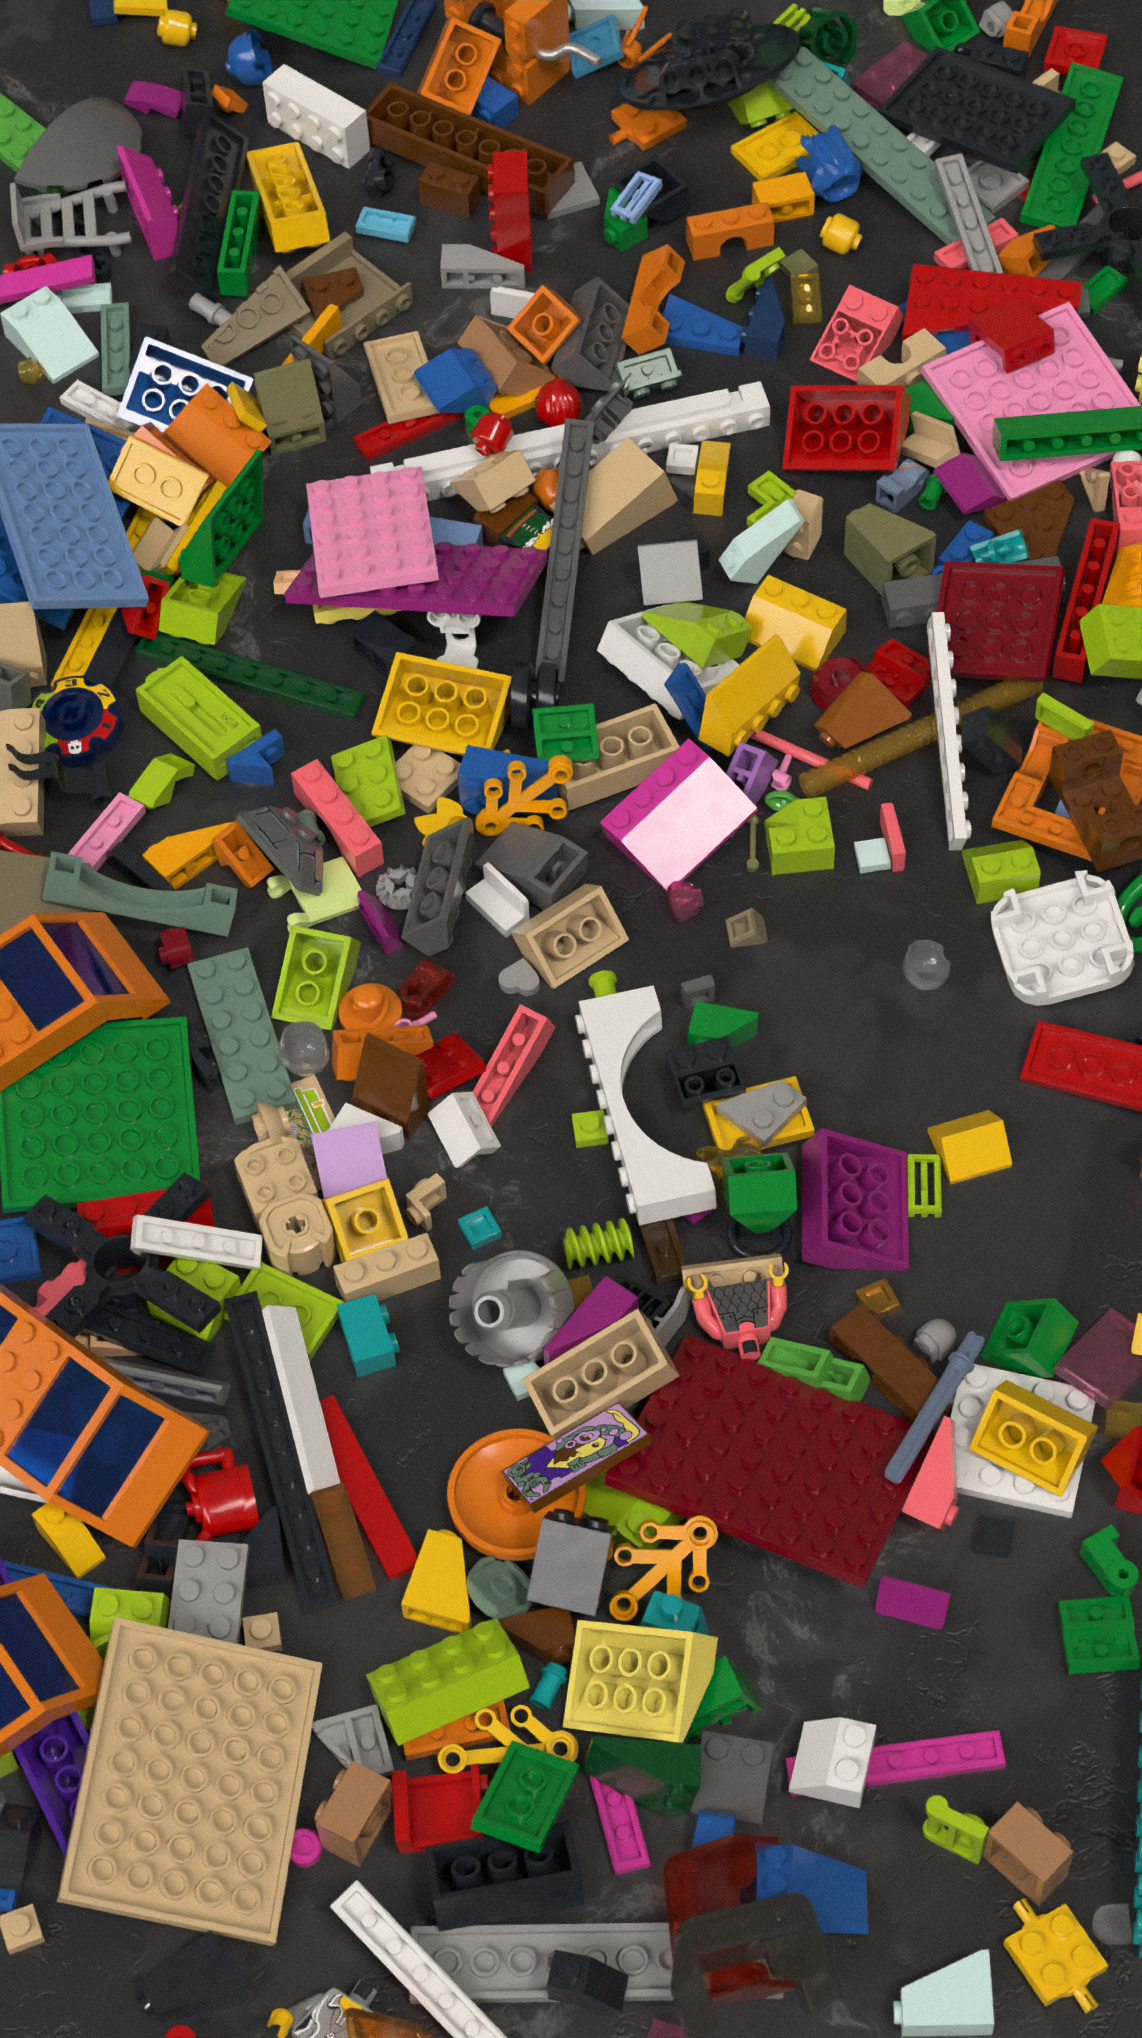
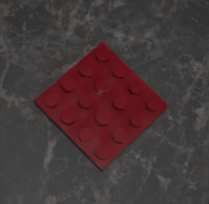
M945 561L936 612H944L945 623L950 624L951 635L947 646L948 651L953 652V668L950 669L951 677L1047 683L1065 575L1063 566ZM929 654L926 672L928 675L932 676Z

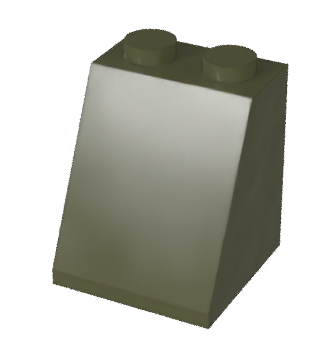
M869 503L860 509L853 510L846 516L844 555L882 595L883 582L932 574L937 535L929 529Z

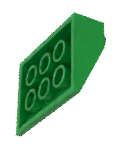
M257 449L205 517L186 548L181 550L178 558V564L181 566V579L214 588L263 522L262 450Z

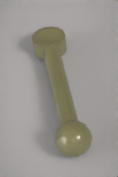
M754 814L747 821L750 825V859L746 864L750 872H755L759 869V861L756 859V825L759 823V818Z

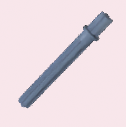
M972 1331L968 1332L957 1352L950 1354V1363L946 1367L945 1372L887 1465L884 1473L887 1480L895 1484H899L903 1480L967 1373H971L974 1370L975 1365L973 1362L985 1341L982 1336H977Z

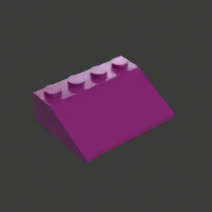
M821 1128L802 1145V1261L830 1269L906 1271L909 1269L907 1152Z

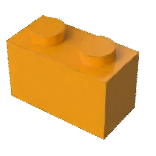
M806 172L752 183V204L767 202L774 223L814 215L815 195Z

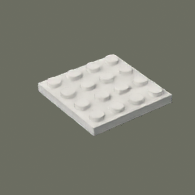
M974 1364V1370L971 1373H967L957 1388L951 1413V1419L955 1421L957 1492L959 1494L1072 1518L1083 1461L1066 1491L1060 1497L968 1448L994 1389L1005 1380L1089 1422L1092 1421L1097 1390Z

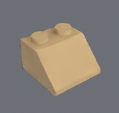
M513 450L491 455L451 481L450 484L478 512L490 510L491 513H494L506 506L505 500L512 496L517 498L529 491L527 486L536 480L520 450Z

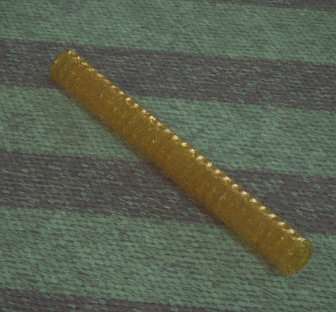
M1003 680L1002 683H996L994 687L990 686L986 690L979 691L978 694H972L970 698H964L962 702H955L954 707L959 709V724L956 725V731L962 729V717L964 714L987 705L995 712H1000L1003 708H1009L1011 704H1018L1019 701H1024L1027 697H1033L1035 693H1041L1043 691V682ZM933 712L930 716L923 717L922 720H916L914 724H907L906 727H901L898 731H892L889 735H883L881 739L877 738L873 743L868 742L865 746H859L857 750L849 751V754L844 753L841 757L833 758V761H827L824 765H818L816 769H809L808 773H801L799 782L803 792L809 798H814L817 794H823L825 790H832L833 786L838 787L841 783H847L850 779L857 778L858 775H864L866 771H873L874 767L879 768L882 764H888L891 760H897L899 756H905L907 752L912 753L915 749L922 748L923 745H929L931 741H938L936 713Z

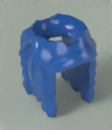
M830 125L828 133L824 130L822 134L818 132L812 137L809 135L800 137L801 145L808 151L810 159L801 156L796 159V165L802 172H806L815 196L826 199L831 203L839 202L857 191L862 174V166L858 159L853 156L848 143L845 142L841 131L836 126Z

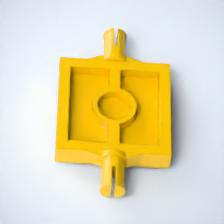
M1026 1898L1015 1903L1013 1909H1015L1025 1925L1021 1930L1007 1937L1003 1945L1046 2007L1060 1998L1074 1995L1085 2014L1093 2011L1099 2004L1092 1997L1086 1986L1091 1979L1105 1972L1109 1965L1066 1903L1048 1914L1039 1916L1035 1914Z

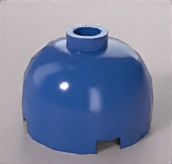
M255 30L247 31L237 36L231 42L227 53L228 60L225 61V66L230 76L234 75L242 84L253 87L263 85L262 82L274 73L268 50L263 51L259 45L263 40Z

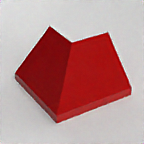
M1139 1425L1135 1426L1101 1462L1119 1485L1114 1508L1142 1515V1426Z

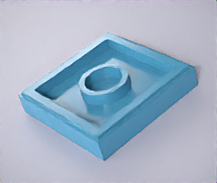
M614 14L569 34V43L582 45L603 58L601 66L596 67L579 56L570 54L571 69L576 79L624 58L618 22Z

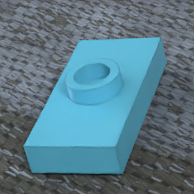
M363 207L355 229L356 233L409 243L416 226V216Z

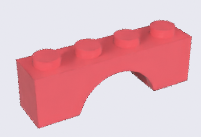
M318 759L291 773L295 796L306 810H313L324 821L338 845L341 856H344L347 864L357 877L384 864L381 841Z

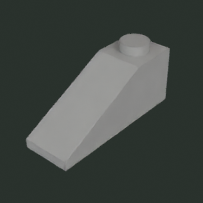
M442 244L440 267L442 288L491 289L492 287L498 288L499 286L510 289H525V268L523 264L471 244Z

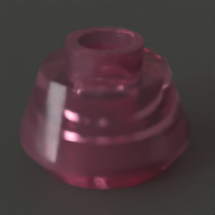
M672 881L668 886L669 902L676 921L686 922L699 913L700 906H704L700 887L694 888L693 883Z

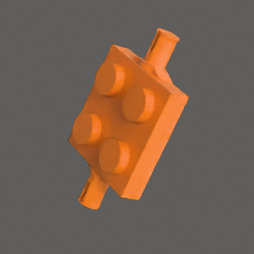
M625 103L611 111V119L619 126L620 130L609 135V141L615 146L628 139L636 143L642 151H645L687 128V119L678 111L679 109L644 110Z

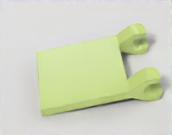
M344 856L323 863V888L320 896L298 891L287 876H273L267 880L269 886L268 893L271 898L281 897L292 889L304 913H293L287 917L289 933L291 925L309 928L312 925L359 909L357 894L362 889Z

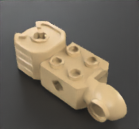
M255 1102L257 1114L252 1115L251 1118L259 1142L243 1150L234 1159L238 1180L257 1230L263 1235V1245L271 1266L293 1277V1272H298V1275L310 1274L318 1270L322 1262L329 1268L337 1253L333 1228L323 1202L318 1198L316 1187L297 1139L286 1136L292 1134V1130L283 1106L276 1108L268 1103Z

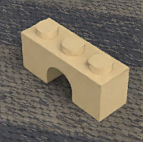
M924 328L902 341L901 361L903 363H890L879 355L858 368L857 385H903L906 389L925 380L921 373L922 366L946 356V347Z

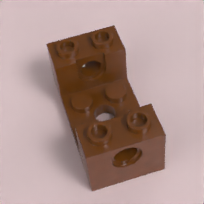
M1111 729L1053 746L1049 777L1097 872L1142 859V803L1134 804L1120 777L1123 752ZM1104 807L1111 813L1101 815L1096 813L1095 809Z

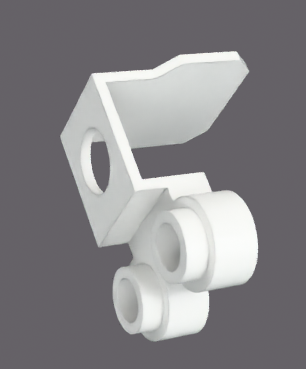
M441 612L427 613L428 621L432 625L440 627L441 633L446 634L447 647L445 654L438 657L437 661L477 669L479 660L475 657L477 648L475 627L479 625L482 615ZM452 633L469 634V636L465 639H459Z

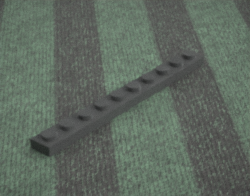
M565 418L534 681H537L538 667L542 662L558 663L560 687H564L595 422Z

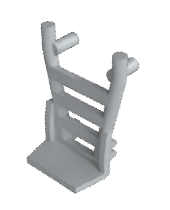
M126 181L106 183L62 199L60 193L21 198L16 183H10L12 225L21 252L24 251L28 256L36 251L39 256H43L45 248L109 246L113 257L120 256L122 254L120 245L132 243L130 232L119 234L108 232L106 235H97L95 199L103 197L108 212H117L118 206L114 193L127 191ZM83 203L85 236H76L73 206ZM62 210L64 236H54L52 214ZM31 222L41 226L42 237H32Z

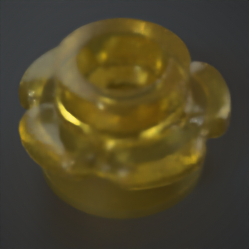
M32 357L19 362L18 371L21 381L24 384L31 383L36 385L37 379L42 376L39 362L34 361Z

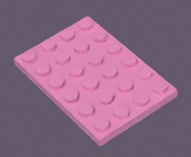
M422 466L414 468L405 467L401 470L387 472L378 471L361 476H346L341 479L328 481L319 480L306 484L320 598L439 580Z

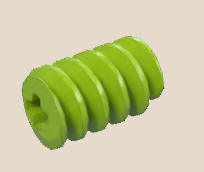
M624 1218L618 1220L617 1229L610 1220L606 1221L604 1231H602L598 1223H593L591 1233L588 1232L585 1225H581L578 1236H576L571 1227L566 1229L563 1246L568 1270H572L573 1260H577L580 1267L585 1268L587 1257H590L594 1266L598 1265L599 1255H603L607 1263H611L612 1253H616L620 1261H624L625 1251L629 1250L634 1258L632 1237L629 1226Z

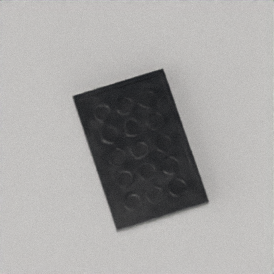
M937 46L877 112L896 127L1017 174L1076 108V99Z

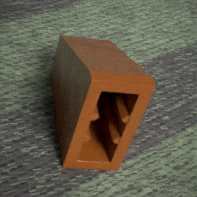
M860 671L813 726L820 732L818 737L830 748L836 746L846 749L908 720L913 714L872 673Z

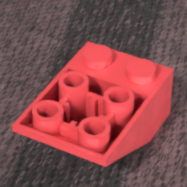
M849 285L809 360L858 383V368L885 352L895 338L905 317L898 306Z
M1142 461L1110 463L1113 522L1120 523L1117 553L1122 546L1142 542Z

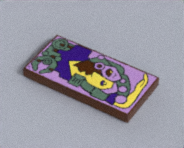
M617 1402L501 1472L506 1482L534 1514L651 1445L653 1442L649 1433L620 1402Z

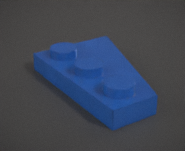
M672 294L669 295L663 317L670 323L665 344L739 357L743 344L741 342L743 327Z

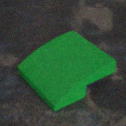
M594 703L532 709L537 759L549 761L557 755L569 757L572 763L600 759Z
M1129 1596L1063 1600L1058 1602L1064 1652L1069 1675L1140 1669V1657L1134 1634L1135 1621Z

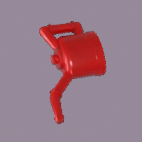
M219 1446L218 1449L198 1452L181 1478L191 1493V1501L185 1502L187 1515H194L196 1523L201 1522L203 1528L195 1541L211 1542L215 1536L245 1530L251 1531L258 1523L259 1517L247 1463L236 1465L234 1452L229 1447L222 1448V1446ZM221 1462L223 1470L202 1473L197 1476L191 1470L193 1467Z

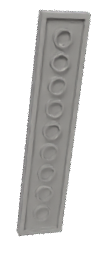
M756 1921L474 1925L439 1932L438 1926H411V1937L474 2003L559 2002L549 2000L547 1993V1982L554 1950L590 1956L629 1975L624 2001L783 1999L781 1932H756ZM410 1992V2003L421 2004Z

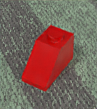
M141 574L149 597L147 606L121 607L129 633L155 640L160 622L161 600L168 592L170 582Z

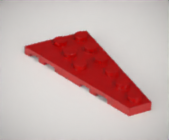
M913 264L902 341L924 328L933 336H938L939 332L954 330L956 333L969 331V318L1015 298H1018L1037 315L1067 302H1070L1074 310L1078 312L1082 282Z

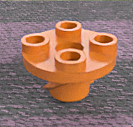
M366 983L359 985L347 992L339 1005V1020L344 1030L394 1027L395 1023L402 1019V1004L398 995L389 987L381 984Z

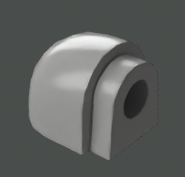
M1000 1L990 6L989 9L985 10L979 27L991 37H1002L1013 13L1012 9L1005 1Z
M945 1319L930 1320L917 1330L912 1347L931 1364L937 1359L941 1361L956 1345L957 1336L955 1328Z

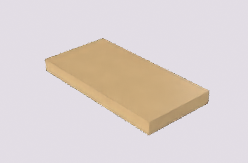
M418 331L363 343L388 424L438 413L414 375L417 368L428 362Z

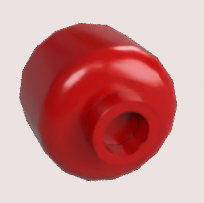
M497 412L482 415L471 432V440L475 444L474 449L485 457H489L490 454L504 452L513 437L511 421Z

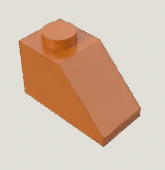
M1048 225L1012 239L997 255L1003 273L1036 277L1051 260L1042 262L1032 242L1034 233L1056 229L1055 226Z

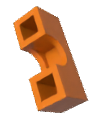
M763 202L686 217L687 244L693 261L720 256L721 245L732 237L743 238L747 250L774 245V219L768 203Z

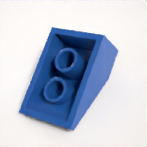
M467 745L457 774L462 809L471 814L478 815L486 807L484 783L490 778L499 779L503 785V794L498 798L499 809L508 802L510 779L508 778L507 767L511 762L521 761L526 766V778L522 781V792L548 773L549 761ZM514 770V771H512V772H513V773H520L521 770ZM558 783L549 787L533 800L559 798ZM497 787L489 788V790L495 791L498 789Z
M757 1844L756 1932L868 1934L866 1871L795 1845Z

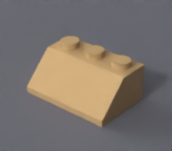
M584 884L511 931L525 960L552 989H555L629 940L602 886Z

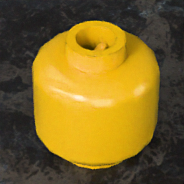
M168 9L164 15H159L157 36L161 37L162 42L166 45L186 47L190 39H195L197 23L192 22V17L188 12Z
M837 213L834 217H828L819 236L823 238L822 244L824 247L840 255H846L850 248L856 250L863 235L858 233L860 225L857 221Z

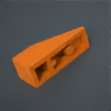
M428 1025L333 1030L331 1064L336 1080L355 1081L364 1038L368 1033L413 1056L433 1048V1039Z

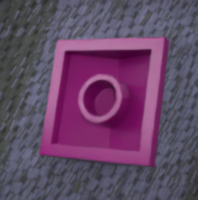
M961 453L936 467L933 471L963 514L988 509L1007 501V497L977 456Z

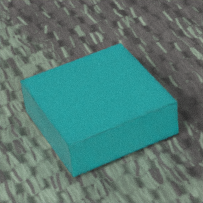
M487 1206L457 1219L458 1226L472 1250L502 1237V1231Z

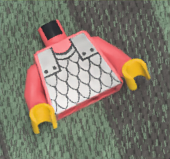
M785 1262V1271L780 1276L772 1273L773 1263L769 1264L768 1272L773 1278L772 1284H770L769 1279L706 1288L708 1284L707 1278L702 1273H699L701 1285L699 1288L694 1289L691 1285L690 1277H686L685 1286L694 1294L692 1303L699 1326L713 1339L720 1340L724 1349L739 1348L741 1359H758L761 1356L759 1344L768 1343L770 1332L779 1328L787 1310V1285L783 1283V1279L787 1276L789 1269Z

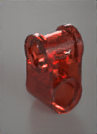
M427 957L423 958L400 986V996L403 999V1014L410 1019H420L427 1015L437 1001L451 988L455 976L454 972Z

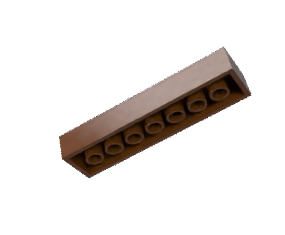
M391 82L366 109L369 143L426 167L429 162L479 176L480 190L487 193L488 184H493V181L488 180V164H493V152L527 151L530 211L544 217L548 216L575 183L573 158Z

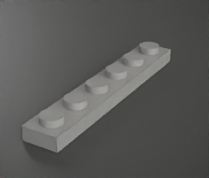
M962 153L935 159V168L970 270L1004 274Z

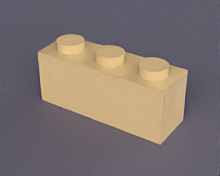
M427 1233L333 1266L336 1286L344 1303L372 1294H376L377 1300L380 1301L441 1279L439 1259Z

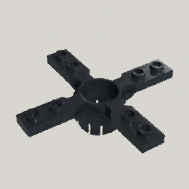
M1107 152L1082 157L1080 167L1105 213L1100 220V224L1092 225L1085 222L1034 233L1032 242L1042 262L1095 250L1096 253H1099L1100 261L1104 266L1108 265L1110 258V267L1120 272L1123 263L1122 274L1136 272L1142 284V236L1141 239L1139 237L1142 235V208L1130 205L1127 199L1128 190ZM1129 230L1127 239H1124L1126 231Z
M184 1172L143 1215L186 1222L210 1197V1188ZM46 1194L23 1216L27 1226L87 1263L85 1271L88 1280L83 1285L74 1286L45 1316L73 1338L108 1304L119 1308V1304H122L124 1310L138 1314L136 1302L139 1301L142 1311L148 1307L147 1301H149L198 1333H201L222 1310L220 1302L172 1272H162L159 1270L157 1254L130 1250L131 1235H116L108 1238L96 1231L94 1224ZM135 1258L138 1268L142 1269L132 1278L123 1281L109 1280L118 1271L116 1263L118 1260L121 1269L135 1268L133 1259Z

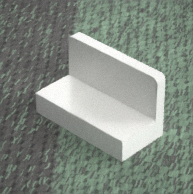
M499 286L498 288L492 287L490 291L491 314L515 318L535 293Z
M487 862L483 865L484 879L466 891L465 897L480 914L507 938L511 935V931L530 920L529 902L515 886Z
M473 1091L451 1093L428 1113L455 1168L462 1167L476 1155L494 1153L501 1147Z

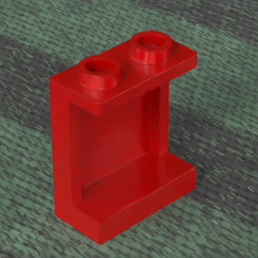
M1018 298L968 319L970 343L974 344L983 340L1002 357L1003 370L1006 373L1013 372L1055 353L1054 329Z
M478 1763L471 1764V1771L454 1774L409 1778L406 1770L392 1772L395 1842L400 1854L424 1852L427 1846L486 1836L484 1833L471 1829L472 1819L489 1787L488 1774L482 1775Z

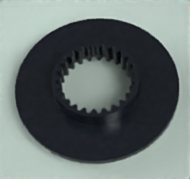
M740 7L733 8L728 14L724 15L708 14L698 21L682 20L676 25L672 38V47H664L647 56L625 74L619 86L621 97L628 105L644 110H694L729 102L748 93L758 84L770 79L786 68L800 51L801 44L798 34L792 28L781 24L768 23L767 25L753 26L749 13ZM738 20L743 24V27H734L731 21ZM712 26L718 32L715 34L708 33L705 27ZM679 33H689L692 38L683 39Z

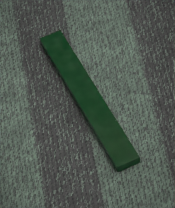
M158 632L155 640L143 637L135 650L136 658L165 667L183 656L210 680L352 722L356 721L366 701V693Z

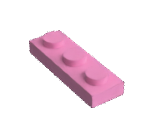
M119 792L68 855L83 857L82 862L91 863V868L97 871L107 859L106 852L118 842H121L146 813L145 806Z

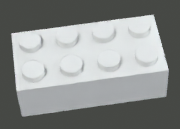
M285 64L262 82L267 120L274 128H279L293 139L305 143L314 151H319L331 158L335 163H339L348 169L370 151L366 110Z

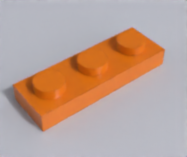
M504 1700L485 1707L492 1710L496 1715V1719L510 1730ZM476 1711L404 1743L403 1747L406 1761L439 1754L441 1749L449 1744H456L466 1748L497 1741L498 1739L490 1732L482 1731L476 1726L475 1715L478 1712ZM483 1713L478 1721L480 1725L487 1727L491 1725L493 1718L490 1714Z

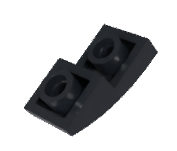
M187 1022L191 1063L203 1086L209 1093H212L220 1087L218 1079L220 1070L211 1058L209 1049L211 1041L204 1030H197L190 1022Z

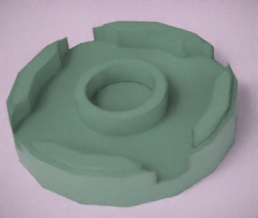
M489 1556L480 1559L468 1573L466 1585L469 1596L480 1610L492 1618L499 1620L500 1618L526 1613L533 1604L532 1601L527 1600L530 1585L529 1578L522 1569L511 1561L505 1560L502 1562L496 1560V1557Z

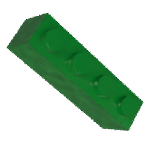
M232 190L217 268L221 295L248 296L263 217L260 191Z

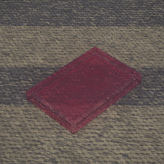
M1111 1308L1056 1363L1053 1372L1109 1411L1142 1377V1356L1131 1352L1136 1324Z

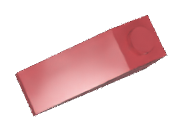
M944 1416L902 1508V1512L944 1531L946 1525L950 1527L953 1525L959 1512V1507L955 1506L958 1500L955 1421Z

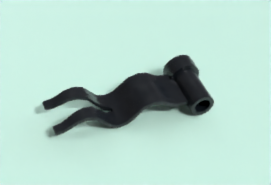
M6 744V749L23 764L46 763L52 765L24 771L9 763L8 769L14 772L20 779L33 781L42 778H54L58 781L60 789L65 793L90 795L91 806L97 810H105L115 798L114 790L110 787L108 766L104 763H96L90 769L68 768L60 764L59 757L53 752L45 751L35 754H22L12 745Z

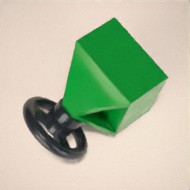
M788 1153L721 1158L723 1194L731 1215L726 1230L731 1248L742 1258L779 1253L782 1255L788 1249L793 1235L792 1226L788 1218L797 1210L795 1169ZM740 1222L747 1228V1234L738 1239L736 1230ZM781 1224L783 1235L773 1232V1229ZM755 1241H768L777 1245L774 1249L766 1252H754L746 1248Z

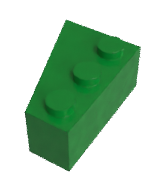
M727 1656L715 1657L713 1675L683 1743L701 1736L700 1730L712 1723L720 1721L722 1727L732 1723L730 1716L750 1708L752 1713L755 1714L763 1710L747 1674ZM647 1739V1740H650V1741H662V1740H655V1739Z

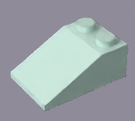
M47 286L0 313L5 336L53 384L99 357V352L64 303Z

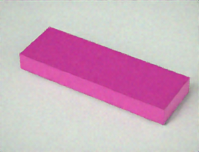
M589 1775L615 1875L650 1867V1860L634 1800L630 1796L622 1794Z

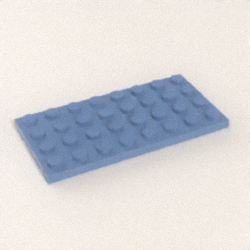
M0 424V514L31 609L146 607L149 597L88 424Z

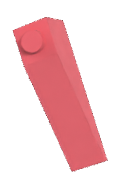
M521 1004L486 1066L487 1071L482 1073L473 1090L491 1127L542 1054L556 1028L547 1017Z

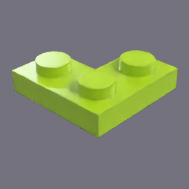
M769 470L748 485V494L763 506L747 517V526L751 527L786 500L793 499L795 494L791 487Z

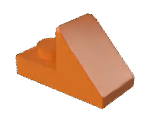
M237 820L212 839L220 865L222 867L230 865L247 889L252 888L274 870Z

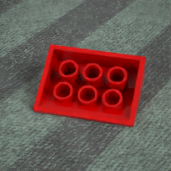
M792 385L782 469L784 471H896L909 425L911 395L903 385Z

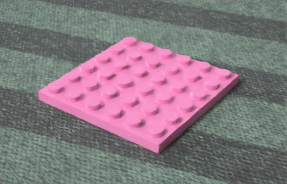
M1070 302L1038 315L1054 329L1055 353L1020 369L1006 373L1003 370L1002 357L983 340L922 366V375L937 397L952 414L954 423L1007 497V501L1017 499L1057 480H1066L1087 468H1092L1113 458L1115 452L999 461L992 445L994 418L1141 406Z

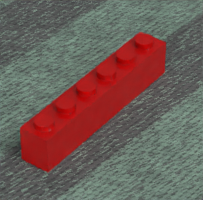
M1095 518L1090 519L1055 653L1052 673L1054 678L1082 683L1088 660L1079 620L1098 604H1102L1117 548L1120 523Z

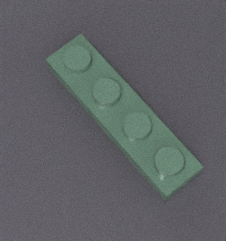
M129 302L101 305L103 394L107 396L124 395L130 378L128 367L131 358Z

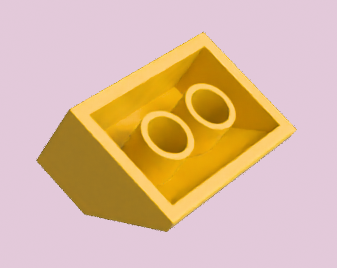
M767 575L753 595L744 619L754 628L748 642L761 647L774 634H777L781 637L794 662L815 672L819 668V664L826 661L846 632L847 609Z
M1005 1380L994 1389L968 1449L1061 1497L1085 1458L1098 1426Z

